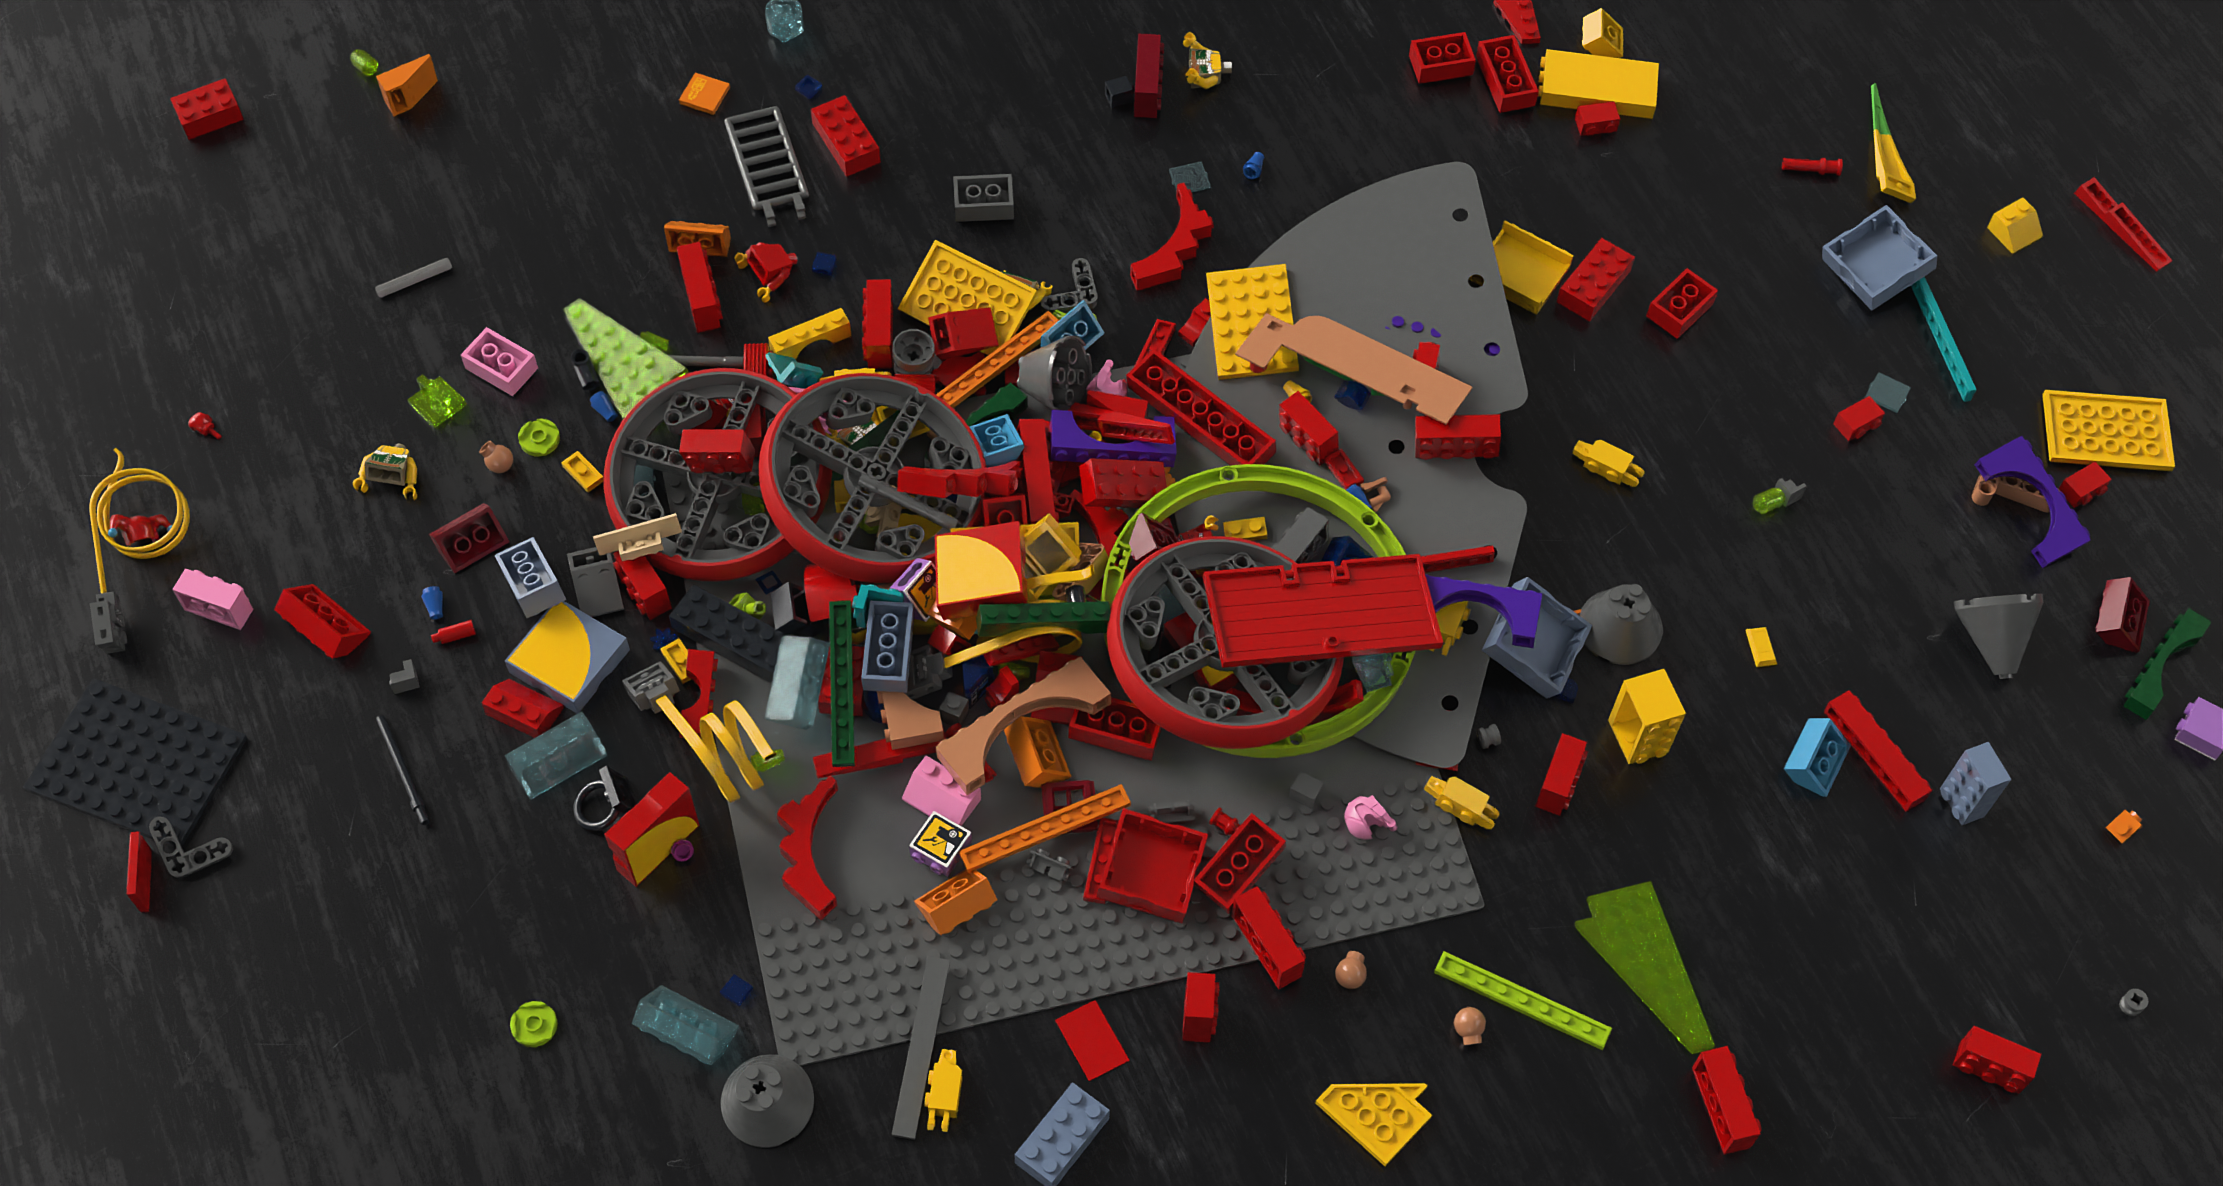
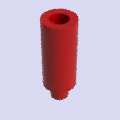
M472 620L438 629V633L431 635L433 643L441 641L442 644L476 635Z

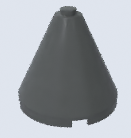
M2026 594L1973 598V600H1969L1970 605H1965V600L1954 601L1955 612L1993 674L1999 675V679L2012 678V674L2018 671L2044 603L2043 594H2034V596H2031V600H2027Z

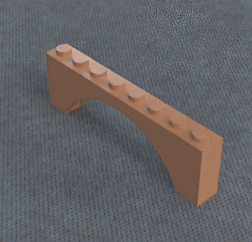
M895 582L876 586L889 590ZM877 691L879 704L883 703L885 709L881 710L882 722L888 725V729L884 730L886 743L891 742L892 750L944 740L939 711L916 703L904 692Z
M1081 657L1070 660L1063 668L1051 672L1042 681L1033 683L1029 689L1014 695L1007 703L996 706L991 713L979 717L967 728H961L951 738L942 740L936 746L937 758L965 794L968 795L985 784L984 766L988 751L1000 732L1014 720L1030 712L1053 707L1073 708L1095 715L1111 704V693Z

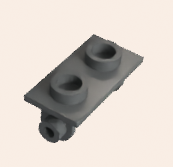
M1192 800L1148 804L1150 816L1161 822L1174 823L1195 820L1194 802Z
M1037 848V851L1030 850L1029 852L1034 853L1033 857L1029 856L1026 862L1030 869L1043 874L1047 866L1051 867L1048 876L1061 882L1063 880L1068 881L1070 873L1067 872L1068 869L1075 868L1069 865V860L1058 856L1057 860L1049 857L1050 852L1041 848Z

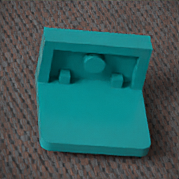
M771 352L765 355L769 366L777 376V380L784 385L806 389L817 383L818 379L824 374L820 367L798 363L792 357Z
M861 584L858 596L855 595L852 602V608H854L853 618H856L857 627L866 628L870 601L904 602V594L896 589L887 590L872 584Z

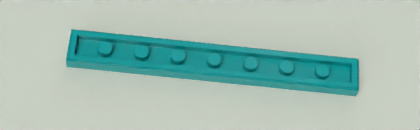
M1924 276L1910 286L1963 401H1971L1977 389Z

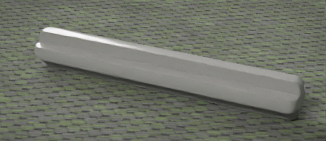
M444 258L376 286L375 289L379 297H384L452 268V265L448 258Z

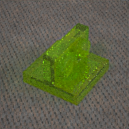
M423 374L417 378L420 391L408 399L409 404L434 428L467 405L465 399L443 378L439 376L435 380L427 379Z

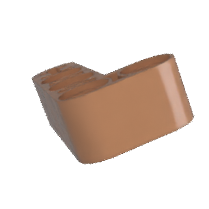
M1980 474L1972 493V500L1981 506L1987 505L1995 493L2037 510L2050 512L2047 501L2041 492L2032 484L2015 477H1998L1985 482Z
M1079 544V548L1082 551L1080 561L1070 571L1083 570L1092 564L1095 574L1090 579L1084 581L1059 583L1052 592L1054 600L1067 601L1065 590L1073 585L1083 586L1085 594L1092 590L1105 574L1109 559L1102 544Z

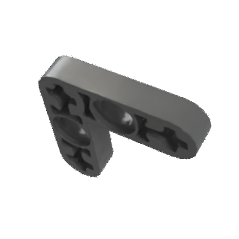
M1078 258L1072 263V274L1077 291L1045 296L1041 301V310L1044 314L1047 311L1053 314L1056 309L1063 313H1068L1082 300H1085L1090 309L1096 307L1097 292L1090 264L1086 259ZM1079 266H1082L1083 274H1080ZM1081 281H1088L1090 285L1083 287L1079 283ZM1087 293H1089V298L1091 301H1088L1086 299ZM1070 299L1073 300L1075 303L1071 306H1068L1064 304V301Z
M156 817L149 826L168 872L176 878H183L229 857L233 852L232 843L228 839L221 837L184 853L174 828L168 819ZM158 822L167 825L164 827L167 836L170 833L172 834L171 837H165L160 842L159 838H163L162 833L158 830L155 831V828L158 827ZM173 841L176 844V850L170 854L165 853L163 849L165 843ZM221 842L224 845L228 844L224 854L217 851L213 853L215 858L212 859L211 853L207 850L208 847H211L213 851L219 848L218 844ZM198 852H205L207 855L206 861L202 864H197L194 861V856ZM176 857L180 864H185L182 868L183 872L173 871L176 864L172 859L168 861V858Z

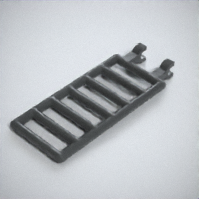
M769 107L726 118L724 123L753 209L764 210L768 227L776 226L775 215L772 210V206L793 202L798 219L806 218L802 199L807 198L809 192L779 107ZM773 114L776 120L736 131L733 126L736 123ZM777 128L781 134L741 145L738 141L740 137ZM784 143L785 149L744 158L743 152ZM789 157L790 163L752 173H749L747 167ZM788 171H793L795 175L794 178L754 187L752 180ZM798 185L800 192L760 202L757 197L758 194Z

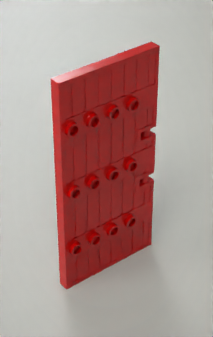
M1420 554L1342 560L1340 566H1335L1334 561L1292 564L1290 570H1284L1283 565L1205 571L1203 575L1222 668L1439 649L1443 645Z

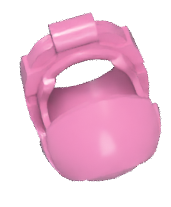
M1107 360L1086 390L1126 397L1128 386L1125 379H1120L1117 382L1111 381L1110 370L1113 366V361Z
M1373 795L1368 798L1362 796L1355 798L1348 803L1345 810V823L1348 830L1358 839H1372L1371 835L1373 833L1370 830L1372 825L1388 827L1390 831H1396L1398 828L1395 820L1389 816Z

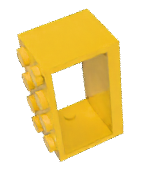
M1665 669L1624 680L1608 721L1628 764L1635 762L1640 764L1647 761L1648 758L1655 756L1660 758L1669 752L1686 712Z

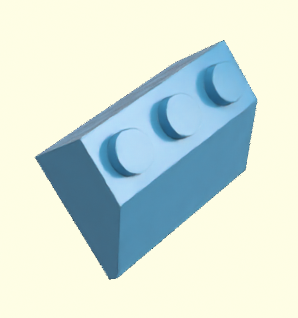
M1082 300L1041 336V347L1065 336L1072 335L1080 337L1085 342L1086 346L1084 348L1086 350L1105 332L1085 300Z
M1008 414L970 426L980 445L987 468L1007 464L1013 460L1016 461L1024 449V444Z
M1809 718L1784 770L1794 783L1827 797L1851 745L1830 718Z

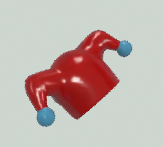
M115 514L110 518L108 535L116 537L118 533L116 529L118 528L122 531V537L128 546L146 538H151L154 543L159 540L157 531L159 526H164L169 532L173 525L161 514L150 517L137 515L131 518Z

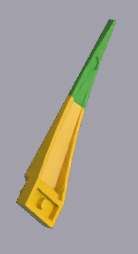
M1874 83L1871 85L1876 176L1880 182L1882 192L1912 203L1916 200L1914 183L1896 149L1882 109L1877 85Z

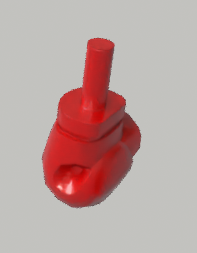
M198 412L189 419L188 426L190 429L204 436L210 433L218 440L222 437V435L213 430V419L208 414Z

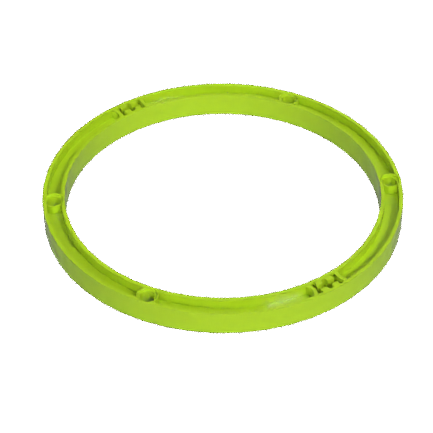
M1243 464L1224 466L1188 476L1171 484L1153 496L1133 515L1118 536L1110 553L1104 574L1101 601H1109L1111 608L1114 597L1124 581L1127 568L1132 560V550L1129 541L1140 513H1144L1161 523L1167 517L1191 503L1229 492L1265 491L1300 498L1331 512L1346 522L1361 535L1378 557L1406 554L1390 528L1374 511L1345 489L1307 472L1273 465ZM1119 555H1120V556L1122 557V559L1120 560L1119 565H1118V567H1117V566H1115V563L1118 562ZM1103 633V634H1104V639H1105V642H1106V645H1107V649H1108L1107 633ZM1407 651L1405 660L1401 659L1403 652H1395L1382 677L1363 696L1364 701L1330 719L1305 726L1295 734L1265 746L1246 749L1206 747L1233 755L1254 758H1279L1311 753L1335 745L1367 726L1387 707L1405 680L1415 651ZM1296 740V741H1298L1300 744L1295 745V744H1292L1290 741Z

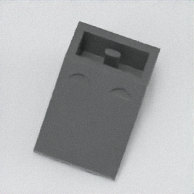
M597 547L568 553L567 557L580 611L590 617H596L624 610L612 554L599 555Z

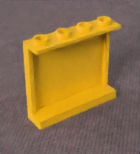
M1504 221L1501 232L1493 241L1506 299L1537 315L1569 270L1574 255L1507 221ZM1480 275L1469 277V280L1480 286L1484 284V279Z

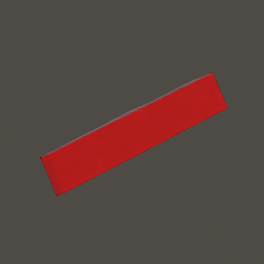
M2095 177L2082 184L2075 191L2074 194L2156 272L2172 262V259L2123 202L2118 205Z
M1076 402L1068 410L1072 411L1073 418L1080 429L1101 431L1102 437L1173 444L1175 442L1171 425Z
M943 729L944 739H946V735ZM886 738L855 746V766L833 767L832 752L815 756L812 760L817 779L829 777L830 775L835 776L903 763L905 758L936 753V746L941 741L892 750L891 742L886 743Z

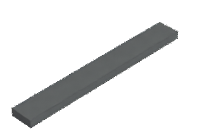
M927 957L892 1130L893 1137L911 1140L916 1138L950 966V960Z

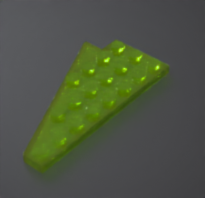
M580 298L563 309L581 344L589 353L593 366L623 420L630 410L651 391L672 379L688 373V370L683 365Z
M1651 881L1588 896L1587 902L1593 917L1576 921L1575 928L1691 1054L1713 1049L1715 1046Z

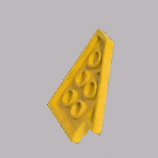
M1425 1083L1331 1084L1315 1102L1384 1166L1400 1152L1432 1117V1114L1416 1101L1426 1090L1427 1085Z

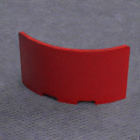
M814 563L806 565L804 570V586L810 621L816 622L828 619L830 601L851 600L852 603L854 596H858L860 590L859 584L855 585L856 580L831 573Z

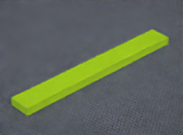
M1443 951L1434 971L1435 974L1601 1050L1604 1049L1612 1030L1609 1026Z

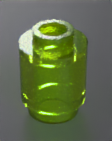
M357 49L352 52L350 60L352 65L360 72L369 76L377 71L378 61L366 51Z
M1780 488L1768 489L1754 496L1753 507L1761 514H1765L1781 507L1785 502V495Z

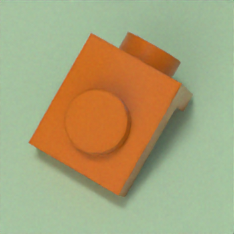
M2124 810L2106 829L2123 844L2138 829L2143 827L2139 823L2142 819L2133 810L2130 813Z

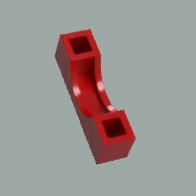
M688 649L686 676L697 683L701 695L692 707L682 710L681 715L702 740L700 719L707 715L708 712L713 713L714 700H710V693L715 692L716 679H712L713 672H717L718 659H714V651ZM679 731V738H684Z

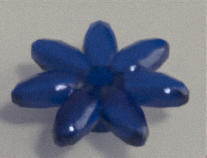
M667 628L664 633L656 629L657 636L650 637V640L656 642L653 646V649L656 650L673 642L672 640L677 638V634L669 635L670 628Z

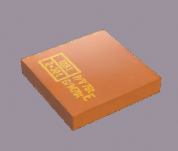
M695 73L681 95L679 104L714 115L729 91L730 84Z

